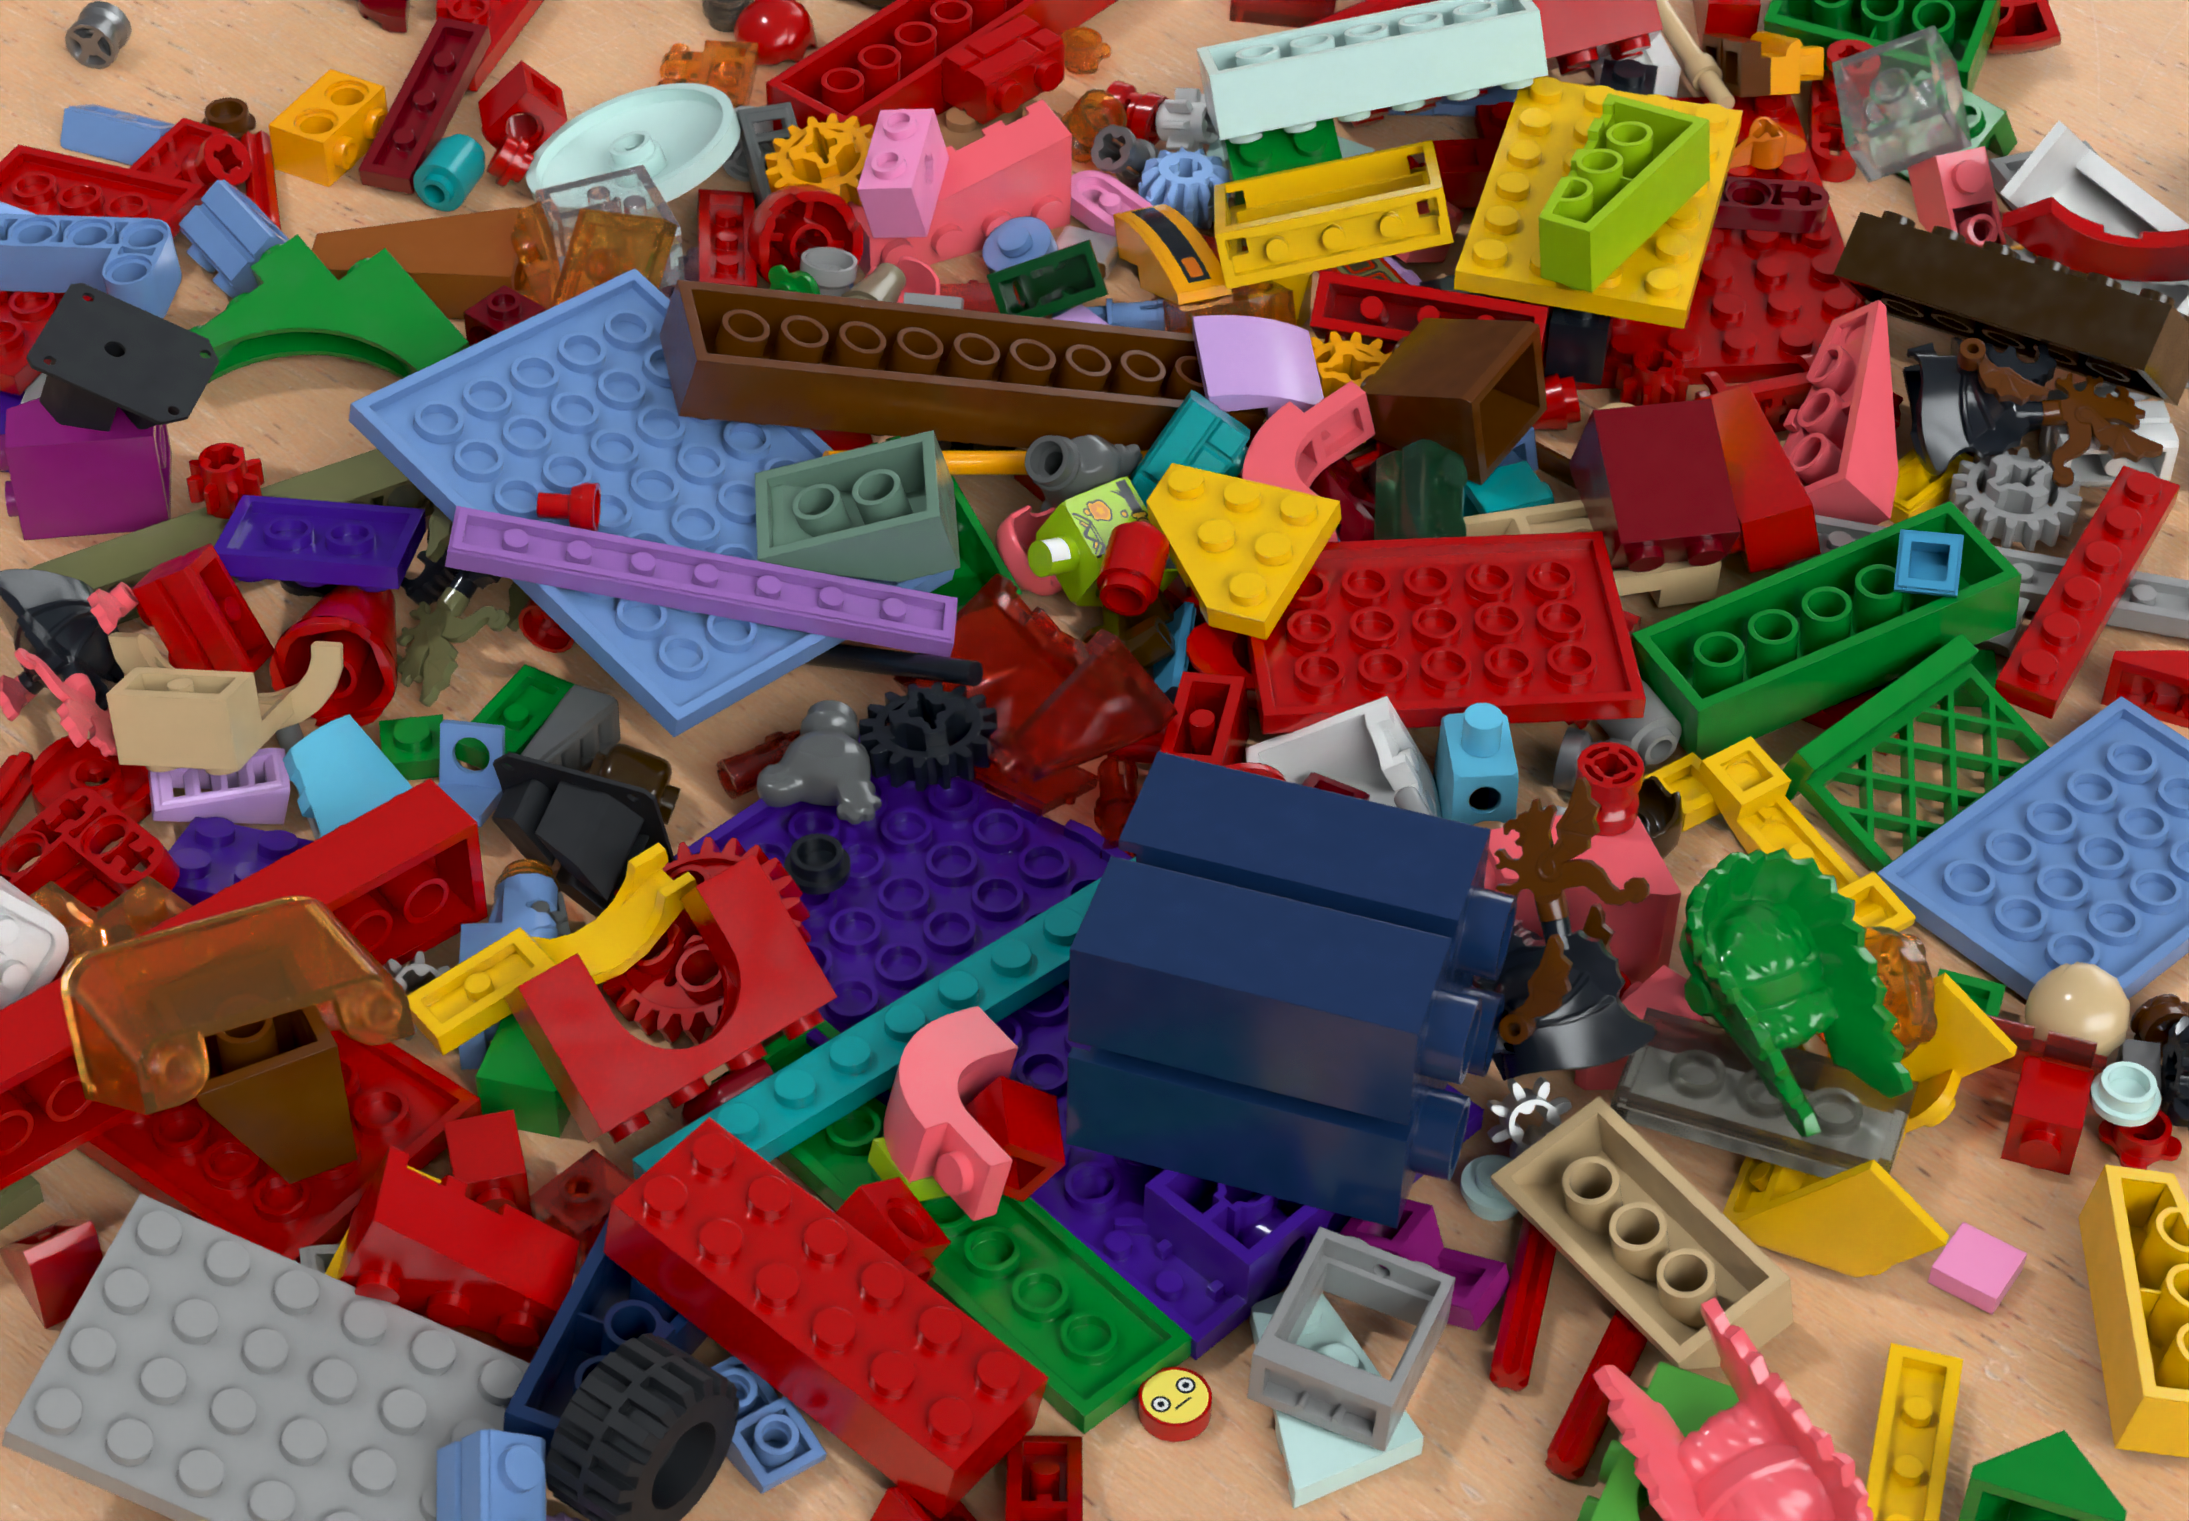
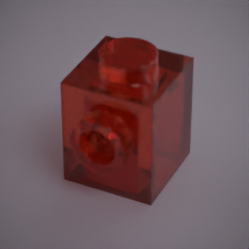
M595 1149L589 1151L530 1196L533 1218L580 1241L574 1270L576 1275H578L609 1217L611 1202L635 1182V1180Z

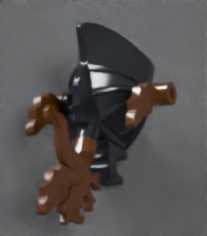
M1951 337V356H1937L1933 343L1907 349V357L1914 358L1919 363L1903 368L1912 416L1910 434L1917 458L1921 465L1934 476L1943 474L1948 465L1963 453H1967L1972 457L1976 454L1980 458L2001 455L2005 451H2008L2009 455H2017L2018 450L2014 449V447H2020L2021 439L2028 433L2030 425H2066L2068 440L2053 452L2050 464L2053 470V483L2058 487L2067 488L2073 484L2074 473L2071 468L2064 467V464L2081 457L2089 449L2091 438H2093L2099 450L2108 451L2113 459L2125 457L2137 463L2143 457L2154 458L2162 455L2163 445L2132 431L2139 429V419H2144L2146 412L2135 406L2134 399L2129 397V391L2124 386H2116L2115 392L2119 394L2118 397H2113L2111 393L2106 394V397H2099L2094 393V390L2102 386L2103 377L2099 376L2097 379H2093L2088 375L2085 381L2086 388L2080 392L2074 388L2072 383L2073 374L2069 373L2066 379L2057 378L2054 384L2056 389L2067 395V398L2065 400H2046L2049 389L2045 388V383L2053 379L2057 361L2049 355L2048 348L2044 343L2038 345L2034 363L2020 361L2013 346H2009L2006 351L1999 353L1993 348V344H1984L1977 338L1962 340L1958 337Z
M1579 777L1575 781L1568 807L1556 825L1558 840L1555 844L1553 843L1551 830L1558 810L1555 804L1548 805L1543 810L1541 800L1534 799L1529 811L1519 814L1517 819H1509L1503 825L1504 835H1509L1513 829L1519 832L1520 837L1515 843L1517 846H1522L1523 855L1520 858L1512 859L1504 848L1498 849L1494 854L1500 861L1496 865V869L1508 868L1514 870L1519 875L1517 882L1498 884L1496 887L1497 891L1505 892L1518 898L1519 893L1523 889H1530L1534 894L1538 918L1541 922L1544 940H1534L1530 935V931H1526L1523 928V920L1515 919L1508 952L1498 980L1494 981L1473 976V987L1505 995L1503 1016L1499 1023L1500 1036L1506 1041L1503 1043L1505 1049L1495 1050L1493 1054V1060L1503 1081L1530 1073L1552 1070H1583L1613 1063L1647 1046L1658 1033L1653 1024L1638 1018L1630 1012L1619 998L1620 990L1626 981L1620 973L1618 958L1613 956L1609 946L1615 931L1605 924L1606 913L1601 904L1594 903L1591 906L1583 931L1572 932L1565 889L1585 886L1606 904L1620 906L1628 901L1635 904L1642 902L1650 894V886L1645 878L1633 877L1624 883V889H1618L1611 882L1605 870L1594 861L1573 859L1591 848V838L1600 832L1596 817L1601 805L1591 797V786L1586 777Z

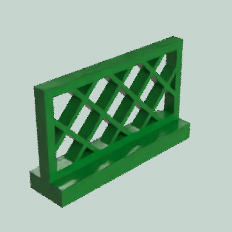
M1962 633L1799 749L1782 770L1791 779L1785 795L1788 800L1791 801L1802 794L1876 874L1894 860L1874 841V828L1902 833L1904 854L1918 844L1917 836L1924 837L1923 839H1925L2050 748L1970 663L1979 651ZM1964 687L1980 704L1982 718L1955 713L1954 693ZM1940 704V709H1935ZM1917 721L1941 726V747L1914 742L1913 723ZM1955 729L1982 734L1983 756L1957 751ZM1897 734H1899L1900 739H1896V738H1893V737H1895ZM1997 738L2013 740L2030 759L2023 764L1998 759ZM1878 751L1900 756L1901 778L1873 772L1872 753ZM1914 759L1942 764L1943 786L1915 781ZM1858 763V769L1852 768ZM1957 767L1984 772L1985 792L1981 794L1957 789ZM1999 776H2004V778L1999 781ZM1833 781L1859 786V808L1841 805L1826 789V786ZM1873 789L1901 794L1902 816L1874 811ZM1916 797L1943 802L1944 823L1938 824L1917 820ZM1958 806H1963L1964 808L1958 812Z

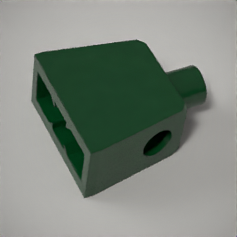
M1090 239L987 275L1000 314L1041 318L1109 294ZM1013 285L1018 292L1020 304L1015 297Z

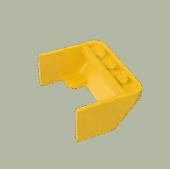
M1947 973L1891 996L1883 1002V1006L1898 1019L1891 1031L1906 1049L1900 1062L1910 1072L1914 1087L1912 1090L1889 1099L1867 1085L1848 1069L1833 1064L1829 1049L1826 1059L1820 1065L1796 1080L1806 1095L1903 1121L1904 1123L1889 1170L1882 1168L1875 1159L1863 1163L1755 1133L1723 1210V1214L1755 1245L1855 1278L1866 1275H1879L1895 1264L1946 1246L1949 1234L1890 1176L1906 1133L1922 1126H1936L1950 1115L1955 1107L1956 1099L1954 1097L1963 1077L2014 1057L2017 1046ZM1824 1033L1816 1034L1827 1045ZM1801 1044L1797 1048H1793L1786 1062L1800 1059L1806 1053L1805 1047Z

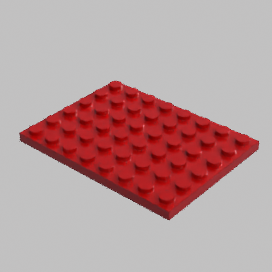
M1791 94L1753 97L1732 95L1735 99V105L1732 109L1743 111L1740 132L1735 148L1749 137L1750 127L1754 120L1759 117H1768L1782 129L1802 138L1806 142L1805 152L1785 156L1783 163L1775 169H1759L1749 164L1729 169L1727 176L1806 181L1823 187ZM1666 96L1672 100L1690 103H1710L1706 96L1678 98ZM1513 102L1476 105L1474 123L1478 139L1495 138L1498 149L1514 104ZM1738 202L1749 206L1757 205L1750 202ZM1830 203L1828 205L1825 225L1820 230L1812 233L1712 228L1684 329L1614 317L1602 384L1595 385L1575 382L1576 389H1614L1618 365H1630L1632 353L1648 347L1665 349L1675 356L1677 362L1682 361L1684 363L1683 376L1689 378L1688 385H1705L1701 374L1712 371L1717 372L1725 384L1749 383L1805 372L1797 361V355L1810 353L1815 357L1832 321L1866 305L1865 301L1857 297L1833 275L1845 245ZM1524 301V303H1526V304H1532V305H1539V306L1549 307V310H1550L1551 315H1552L1553 306L1542 305V304H1537V303H1531V302H1525V301Z

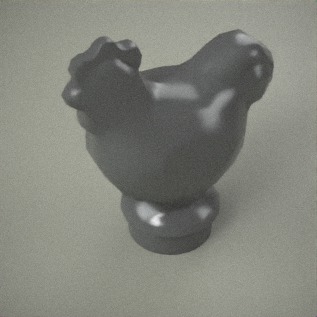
M1046 435L1035 440L1028 448L1025 456V468L1028 475L1041 488L1045 496V501L1041 505V512L1052 507L1057 508L1066 499L1130 475L1137 468L1143 456L1137 444L1127 446L1123 444L1113 445L1098 435H1085L1072 439L1058 435Z
M824 700L812 705L807 712V716L802 720L801 736L797 737L788 746L777 764L767 765L759 773L757 781L758 796L768 806L785 807L800 801L821 806H837L836 813L838 819L847 820L851 824L873 820L876 814L875 811L882 807V802L875 795L876 788L870 781V758L866 748L858 741L860 731L857 724V715L854 710L848 705L835 700Z

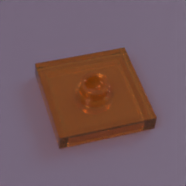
M580 208L550 308L634 268L659 290L678 226L664 218Z

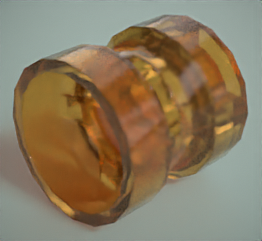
M1101 89L1086 91L1074 104L1073 109L1068 110L1060 118L1061 122L1072 134V160L1081 163L1092 162L1091 149L1096 135L1103 128L1109 125L1126 127L1127 124L1126 111L1121 102L1111 93Z

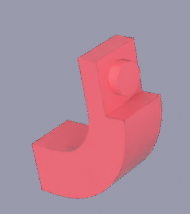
M1350 381L1306 412L1300 410L1290 401L1286 403L1263 424L1253 438L1245 456L1242 478L1318 496L1310 489L1315 478L1328 466L1375 435L1366 392ZM1336 530L1328 542H1339Z
M979 1006L942 1016L921 1028L910 1039L899 1062L883 1123L884 1138L889 1154L899 1171L909 1181V1184L913 1181L933 1176L943 1191L957 1203L973 1222L996 1215L1013 1159L968 1113L965 1106L999 1075L1007 1078L1010 1077L1019 1048Z

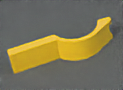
M658 842L628 861L626 877L612 903L594 921L572 934L553 939L533 937L521 927L517 928L402 998L407 1016L444 1056L512 1014L504 998L516 987L576 953L579 954L596 985L619 976L648 954L685 908L680 898L697 886L696 879L687 872L672 880L662 870L669 859L666 849Z

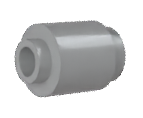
M1642 681L1646 696L1643 718L1597 720V722L1610 738L1613 737L1632 742L1631 749L1639 754L1644 762V766L1661 763L1673 754L1680 739L1682 728L1680 722L1650 686Z

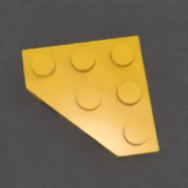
M1171 463L1146 500L1148 519L1169 540L1170 558L1187 587L1191 586L1199 600L1200 611L1208 625L1265 640L1271 634L1342 520L1340 501L1175 463Z

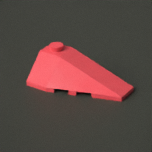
M1877 300L1832 321L1806 375L1808 381L1813 384L1807 398L1800 409H1790L1783 424L1790 432L1783 450L1813 503L1814 514L1878 525L1891 519L1899 474L1887 309L1880 300Z

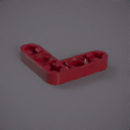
M1727 176L1713 228L1812 233L1820 230L1825 225L1830 197L1822 186L1812 182ZM1738 202H1750L1757 205L1749 206Z

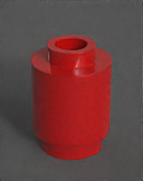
M1143 521L1123 523L1116 526L1110 533L1097 578V587L1100 591L1099 597L1102 604L1114 613L1125 616L1140 615L1147 610L1148 605L1157 599L1170 553V543L1167 537L1152 524Z

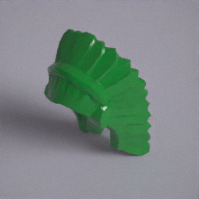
M1784 848L1769 854L1759 849L1748 855L1743 852L1730 853L1717 864L1716 868L1710 869L1699 884L1694 886L1687 898L1685 907L1686 922L1684 923L1679 943L1682 959L1690 973L1684 985L1685 999L1692 1011L1700 1016L1713 1017L1735 1041L1756 1069L1768 1092L1781 1102L1788 1121L1800 1136L1810 1137L1820 1133L1821 1129L1814 1110L1799 1087L1781 1052L1787 1048H1797L1801 1044L1807 1043L1815 1034L1824 1033L1833 1064L1848 1069L1867 1085L1889 1099L1912 1090L1914 1087L1910 1072L1900 1062L1906 1049L1891 1031L1898 1019L1883 1006L1888 989L1877 976L1878 961L1864 947L1867 929L1853 920L1855 900L1838 893L1835 877L1822 874L1813 857L1793 859Z

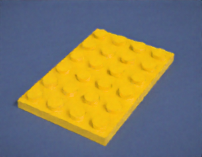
M1548 76L1534 78L1532 85L1518 90L1455 270L1454 289L1684 329L1740 132L1743 111L1727 109L1714 103L1697 104L1672 100L1659 94L1641 95L1617 91L1603 85L1586 86L1562 82ZM1608 93L1708 119L1710 180L1593 292L1574 290L1565 284L1541 278L1539 216L1560 178L1569 175L1571 159L1577 149H1583L1587 143L1588 129L1594 118H1601L1603 102Z

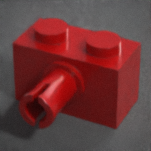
M1183 671L1167 726L1155 727L1121 724L1120 722L1113 721L1110 725L1111 730L1108 732L1107 739L1108 761L1110 763L1128 762L1152 765L1159 751L1219 766L1242 763L1250 733L1246 678L1243 676Z

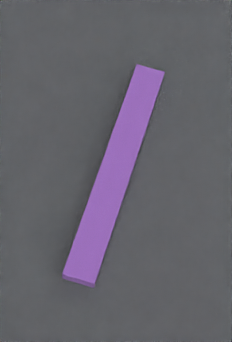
M456 506L445 567L950 658L953 649L958 598Z

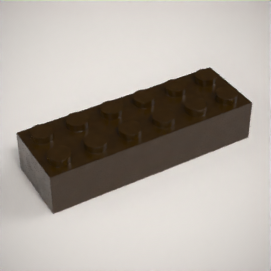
M1884 211L1882 217L1860 212L1833 275L1857 297L1865 301L1866 305L1880 300L1886 306L1887 315L1963 339L1977 338L1984 344H1993V348L2001 351H2006L2009 346H2013L2016 349L2017 356L2033 361L2038 345L2044 343L2048 348L2049 355L2057 361L2056 368L2084 377L2090 375L2093 379L2101 376L2103 377V383L2112 386H2124L2128 391L2178 406L2189 380V317L2176 310L2174 307L2176 301L2170 296L2148 288H2142L2139 295L2121 290L2122 285L2118 281L2095 272H2089L2086 279L2068 274L2069 269L2063 264L2045 257H2036L2034 263L2017 259L2015 251L1995 242L1985 241L1982 248L1965 243L1966 238L1963 235L1945 227L1934 226L1932 232L1914 228L1916 225L1914 221L1895 212Z

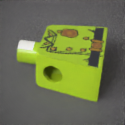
M1129 477L1118 478L1066 499L1036 532V541L1028 549V563L1032 572L1038 577L1055 575L1070 602L1077 606H1103L1099 597L1100 591L1097 587V578L1111 531L1123 523L1134 521L1150 523L1147 508ZM1170 555L1168 556L1160 585L1162 592L1179 574Z

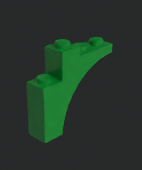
M298 234L284 244H277L263 253L259 261L251 266L258 285L256 289L236 296L219 315L203 326H195L189 330L209 339L219 360L208 383L229 372L256 362L298 355H326L348 358L373 365L403 379L470 347L466 338L386 248L371 258H364L356 262L348 270L346 276L338 281ZM200 353L201 357L210 358L207 353Z

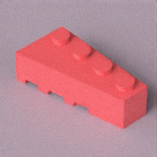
M1041 99L1025 107L1026 116L1008 125H1005L1000 120L982 129L983 138L957 151L952 145L946 147L949 160L927 237L873 238L863 206L856 205L852 201L846 203L852 208L856 221L861 223L864 230L863 254L858 266L867 275L873 266H878L881 263L896 265L902 256H911L931 265L983 250L987 237L995 228L1008 220L1018 217L1038 218L1045 222L1050 230L1070 225L1072 134L1046 102Z

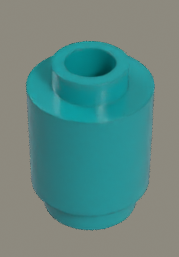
M455 134L441 139L414 174L413 184L420 199L428 206L440 211H453L459 208L484 174V150L476 140L464 134Z

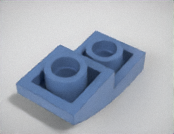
M735 1356L711 1367V1369L734 1383L737 1389L736 1397L739 1398V1411L736 1418L737 1425L726 1457L761 1494L826 1459V1451L792 1401L785 1396L779 1398L769 1383Z

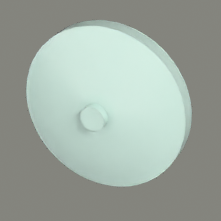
M673 83L636 90L605 101L560 127L535 152L533 161L526 172V181L539 210L550 218L559 221L597 223L633 216L661 206L685 194L716 172L737 146L741 132L739 121L728 96L721 90L708 85Z

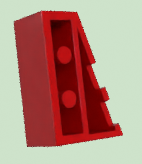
M390 1145L352 1214L337 1280L356 1287L355 1295L390 1302L406 1310L426 1315L431 1321L443 1326H465L497 1335L501 1341L509 1345L539 1347L572 1286L580 1241L506 1203L499 1207L497 1213L465 1197L467 1183L449 1174L443 1177L441 1184L408 1168L410 1154Z

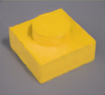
M1693 752L1644 776V780L1651 776H1656L1671 794L1676 791L1680 793L1683 808L1682 833L1721 813L1699 770L1702 760Z

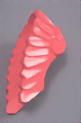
M1716 1297L1702 1303L1700 1311L1721 1358L1720 1368L1731 1384L1739 1401L1729 1409L1719 1410L1715 1415L1708 1417L1699 1430L1691 1431L1684 1437L1666 1408L1661 1403L1653 1401L1615 1365H1604L1593 1374L1600 1389L1610 1399L1607 1414L1623 1436L1620 1443L1636 1456L1633 1463L1635 1468L1634 1474L1648 1489L1649 1503L1663 1521H1874L1872 1509L1867 1505L1869 1494L1865 1489L1862 1479L1855 1476V1461L1846 1453L1835 1452L1831 1434L1826 1433L1822 1428L1813 1426L1800 1402L1792 1399L1784 1380L1780 1379L1778 1373L1770 1372L1763 1354L1757 1351L1744 1329L1736 1325H1730Z

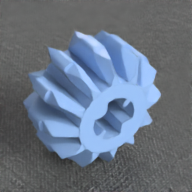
M1181 146L1179 151L1174 153L1160 150L1158 158H1151L1145 161L1141 182L1138 183V195L1153 206L1167 204L1181 213L1194 227L1210 230L1211 224L1214 222V185L1231 182L1229 170L1222 166L1221 157H1206L1204 149L1190 152ZM1227 193V201H1228V198L1231 197V193Z

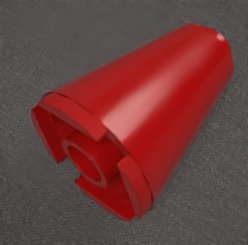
M337 585L291 625L277 641L269 665L272 687L276 692L296 685L302 680L308 671L311 661V645L315 641L341 642L343 644L344 667L337 688L324 706L310 717L317 719L315 726L321 727L335 719L350 714L359 726L362 727L373 723L383 713V710L391 702L397 688L396 603L391 589L381 592H367L359 589L357 586Z

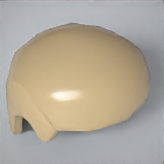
M2076 962L2072 965L2066 963L2048 972L2037 981L2031 990L2024 1009L2026 1032L2040 1058L2095 1070L2100 1067L2102 1061L2108 1055L2124 1044L2127 1036L2126 1030L2129 1026L2130 1003L2117 978L2097 965Z

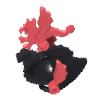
M7 569L0 571V617L14 639V654L24 670L14 679L5 675L0 677V706L8 720L12 722L20 715L21 709L46 687L63 702L56 711L61 718L60 724L68 732L69 738L76 747L79 748L87 741L89 731L90 743L94 747H98L103 756H118L106 694L124 678V672L114 658L108 636L111 633L119 632L117 622L139 604L127 584L120 582L108 593L99 588L95 591L81 580L48 571L34 569Z

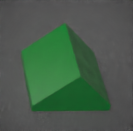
M2063 1430L1973 1465L1958 1521H2125L2127 1511L2068 1433Z

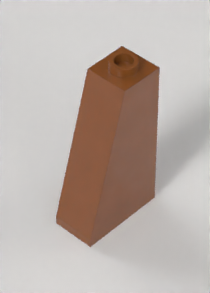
M515 207L317 233L312 251L339 281L346 276L348 270L356 262L364 258H371L386 248L448 319H464V311L503 285L522 294L531 256L527 208Z

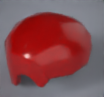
M755 0L743 9L735 23L734 36L740 54L756 65H775L784 62L786 59L798 63L803 59L809 45L812 48L817 47L813 21L803 4L795 0Z

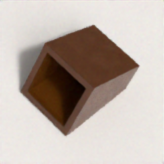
M1424 318L1408 337H1403L1398 341L1392 355L1375 374L1367 376L1360 386L1366 392L1375 435L1371 438L1478 485H1482L1547 410L1539 325L1530 321Z

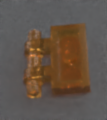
M706 40L703 52L690 51L687 45L676 43L672 45L670 52L666 53L662 58L659 71L662 80L656 86L673 83L708 85L725 93L731 100L733 108L749 106L759 63L758 43Z

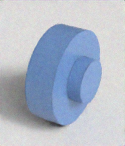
M1018 217L1004 222L989 234L983 245L982 255L990 273H994L1056 251L1058 246L1045 222L1034 217Z

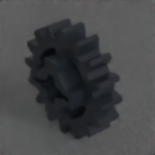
M934 682L931 689L929 687L919 688L915 683L909 684L907 695L901 697L891 691L885 693L886 706L870 704L867 707L868 718L859 721L860 743L868 752L872 776L880 778L890 774L891 786L895 788L900 787L908 780L915 781L917 791H924L928 783L930 785L939 784L944 790L951 788V778L956 776L971 781L975 779L974 766L989 768L992 765L991 753L999 752L1000 749L996 709L987 708L986 697L983 694L967 698V687L963 685L954 688L951 692L943 691L942 682Z

